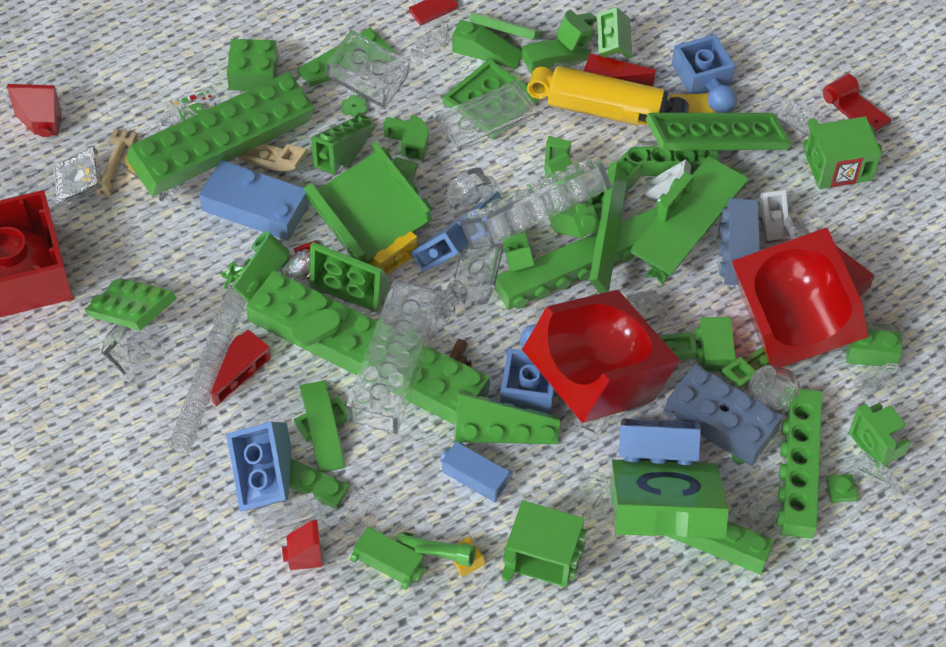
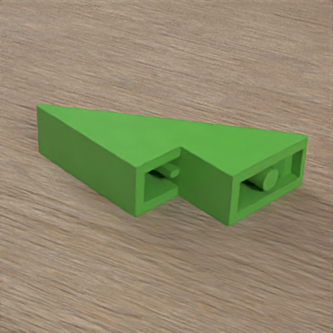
M358 115V117L349 119L312 136L314 167L333 175L337 173L341 165L349 168L377 124L372 123V118L369 116Z

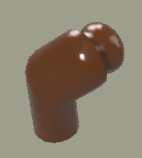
M457 339L449 357L472 367L471 360L467 361V357H464L468 343L465 340Z

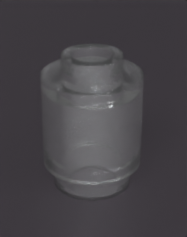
M303 249L301 252L298 251L282 268L283 275L301 284L310 275V251L307 249Z

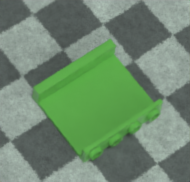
M376 141L372 143L373 154L319 189H316L312 183L304 187L308 201L349 255L367 264L374 260V257L380 250L392 245L398 237L404 236L410 231L415 233L432 221L430 212L432 207L425 198L421 199L419 197V191L412 181L407 182L404 178L405 173L400 165H394L390 160L392 157L385 147L381 148Z

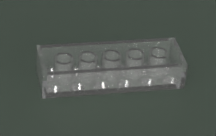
M587 159L582 162H573L567 165V169L561 172L557 170L546 175L547 179L533 181L527 184L528 188L514 190L507 194V198L493 200L487 203L486 208L481 210L477 208L466 213L467 218L461 220L460 224L470 248L493 246L612 188L602 160L592 162L591 159Z
M393 280L346 404L347 422L398 434L442 311V291Z

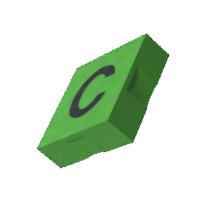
M612 459L610 492L612 505L614 506L613 518L616 535H671L690 538L726 539L729 508L717 463L681 465L677 462L659 464L642 460L640 462H628Z

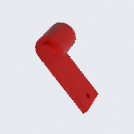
M846 73L824 87V100L828 104H833L849 119L866 117L869 125L873 126L874 132L891 122V118L859 95L858 81L850 73Z

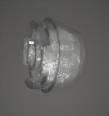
M771 365L759 368L753 374L748 384V394L750 397L780 415L790 409L787 405L791 402L793 396L796 395L798 397L800 392V383L792 371Z

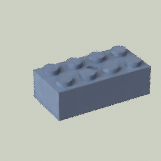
M697 364L693 365L667 398L664 412L676 421L700 422L701 436L730 454L737 456V458L745 461L750 466H753L778 432L783 417Z

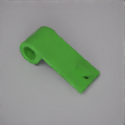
M269 231L263 232L254 241L252 250L256 253L232 286L248 302L272 271L278 272L289 261L290 251Z

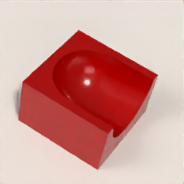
M40 190L0 200V318L72 300L73 297L45 191Z
M827 227L732 261L740 295L772 371L868 337L862 300Z
M618 289L547 306L522 348V351L582 423L653 402L680 362V359Z

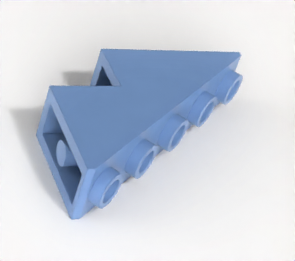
M496 191L410 253L424 273L460 253L470 242L487 234L511 210L499 191Z

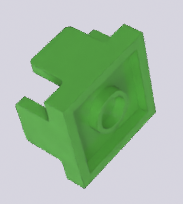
M879 402L871 407L864 404L857 408L848 433L878 472L886 469L890 462L904 456L911 444L908 438L898 443L892 438L891 434L903 429L905 426V422L892 406L883 408Z

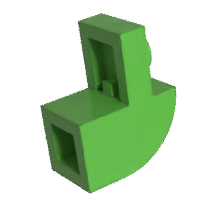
M568 10L559 25L556 35L571 51L586 49L595 32L592 27L597 17L592 13L577 15L572 10Z
M411 115L409 121L386 117L384 121V137L401 140V156L424 161L428 150V127L426 123L415 115Z

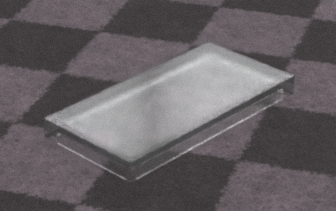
M514 80L436 114V121L460 152L539 117L540 111L517 80Z

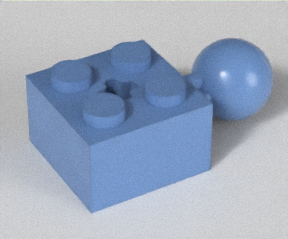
M713 34L674 46L672 66L688 93L701 94L710 91L708 105L711 110L716 113L731 112L737 104L736 92L728 86L732 84L735 65L717 35Z
M536 324L529 325L522 331L520 336L522 348ZM508 348L500 403L506 402L526 410L529 408L551 414L554 388L522 350Z

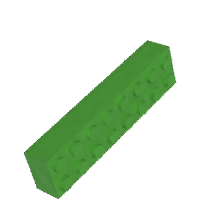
M287 72L130 145L127 161L150 195L154 197L216 167L220 160L227 162L309 122L315 107L292 74Z

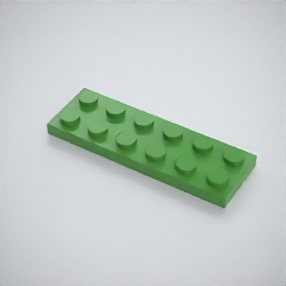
M648 113L646 122L661 150L666 151L788 150L791 143L774 113Z

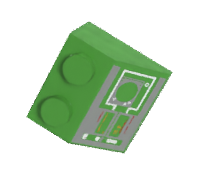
M866 322L868 337L846 345V363L897 368L902 355V332L896 325Z

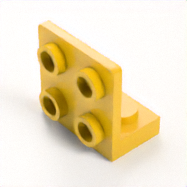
M410 231L406 235L398 237L388 248L380 250L374 257V260L368 264L382 269L387 275L391 274L413 257L410 252L417 248V236Z

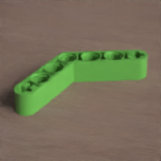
M631 147L618 161V164L628 176L625 194L641 176H658L685 159L691 165L690 174L692 175L708 156L718 161L719 154L716 150L666 151L661 150L660 147ZM607 174L586 197V204L593 205L599 221Z

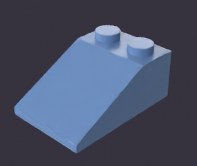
M268 422L227 433L240 512L288 500L292 448L287 423Z

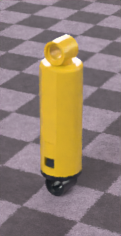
M557 66L554 73L546 67L535 68L527 86V91L533 98L543 99L548 96V105L551 107L650 129L646 122L648 113H688L689 104L685 99L673 97L668 100L669 90L563 66Z

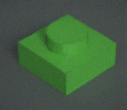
M853 474L826 477L831 503L857 501L858 496Z

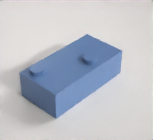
M220 160L199 194L202 211L261 232L269 231L273 236L287 241L291 238L309 206L304 188Z

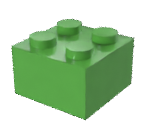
M231 39L227 66L229 90L248 91L276 78L278 64L277 40Z

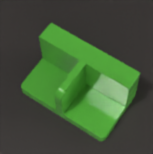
M617 7L597 13L599 54L602 57H606L620 52L627 59L631 58L630 18Z

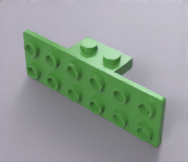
M708 156L692 175L685 171L679 179L676 178L672 182L669 192L667 194L663 193L656 204L658 207L657 218L631 247V253L666 274L672 275L720 217L722 208L727 207L728 198L734 199L746 185L748 178Z

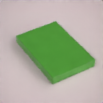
M471 13L469 20L475 24L531 40H540L544 35L543 30L484 13Z

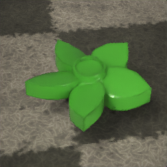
M233 261L228 267L229 270L221 273V276L227 279L224 289L230 288L236 282L245 267H239Z
M648 263L651 270L648 271L646 277L652 278L657 276V280L663 284L666 276H671Z

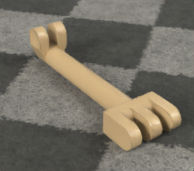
M117 129L113 130L110 144L115 145L98 183L96 194L102 195V192L105 191L106 196H111L113 185L110 180L125 147H130V145L136 142L138 133L132 132L130 137L127 138L129 135L128 131H122L119 137L120 131Z

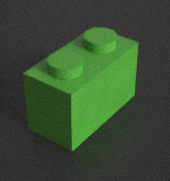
M701 317L699 327L694 329L695 342L700 343V348H697V363H702V368L708 372L722 371L724 367L736 360L731 317Z

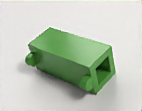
M554 198L550 202L551 208L546 210L551 226L556 233L583 238L598 229L599 220L593 205L568 200L561 202L559 199Z
M369 526L355 544L354 551L350 557V560L353 562L359 560L402 583L401 588L405 590L411 587L414 581L419 582L426 569L424 567L423 555L416 553L414 550Z

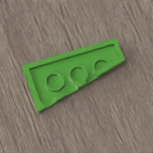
M370 27L297 68V71L312 87L347 73L358 72L362 68L373 67L381 62L397 59L398 54Z
M458 390L454 430L455 442L558 444L559 416L529 408L526 410L514 407L510 403H499L491 401L487 397H476Z

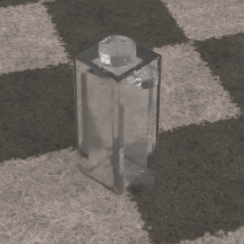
M310 492L251 512L260 544L263 546L286 538V535L311 520H317L318 526H321V516H324L325 512L321 501H317L313 493Z

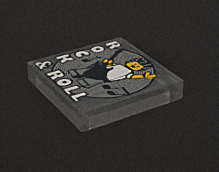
M93 146L53 165L57 203L61 206L102 188L98 150Z

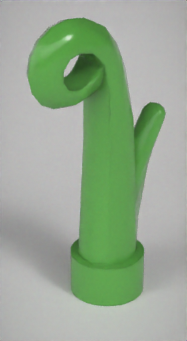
M400 532L395 537L397 542L414 550L416 553L429 554L457 561V564L471 567L475 560V545L466 543L457 545L427 540L409 532Z

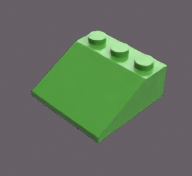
M312 242L310 245L311 288L378 312L390 288V277L382 269Z

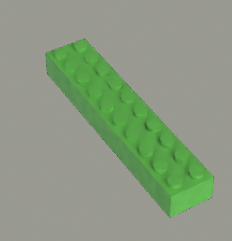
M274 270L246 305L249 322L454 425L458 390L476 397H486L489 393V376ZM323 309H332L339 314L340 327L332 335L307 347L299 346L295 343L292 330L296 323Z

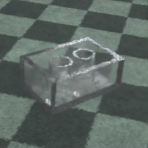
M351 29L328 60L326 77L386 109L407 79L410 61Z

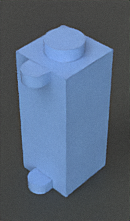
M455 442L451 449L447 448L440 459L444 474L493 502L498 499L513 475V471L510 469L506 470L465 447V444L462 442Z

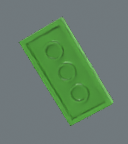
M120 278L111 282L108 286L109 288L104 293L94 297L90 302L91 304L85 308V311L92 318L141 331L174 302L177 297L172 290Z

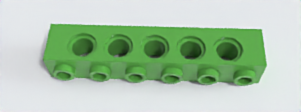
M791 388L789 397H784L782 411L787 412V419L782 421L781 434L786 435V441L781 442L780 456L785 457V462L780 464L779 479L784 481L783 487L779 486L778 502L782 503V510H778L776 525L781 526V535L813 539L817 528L822 391ZM795 460L801 461L803 464L796 463ZM793 483H798L803 487L795 486ZM792 506H797L801 508V510H796Z

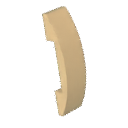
M262 144L236 158L262 169L290 171L298 167L308 151L305 148L286 144L283 149Z

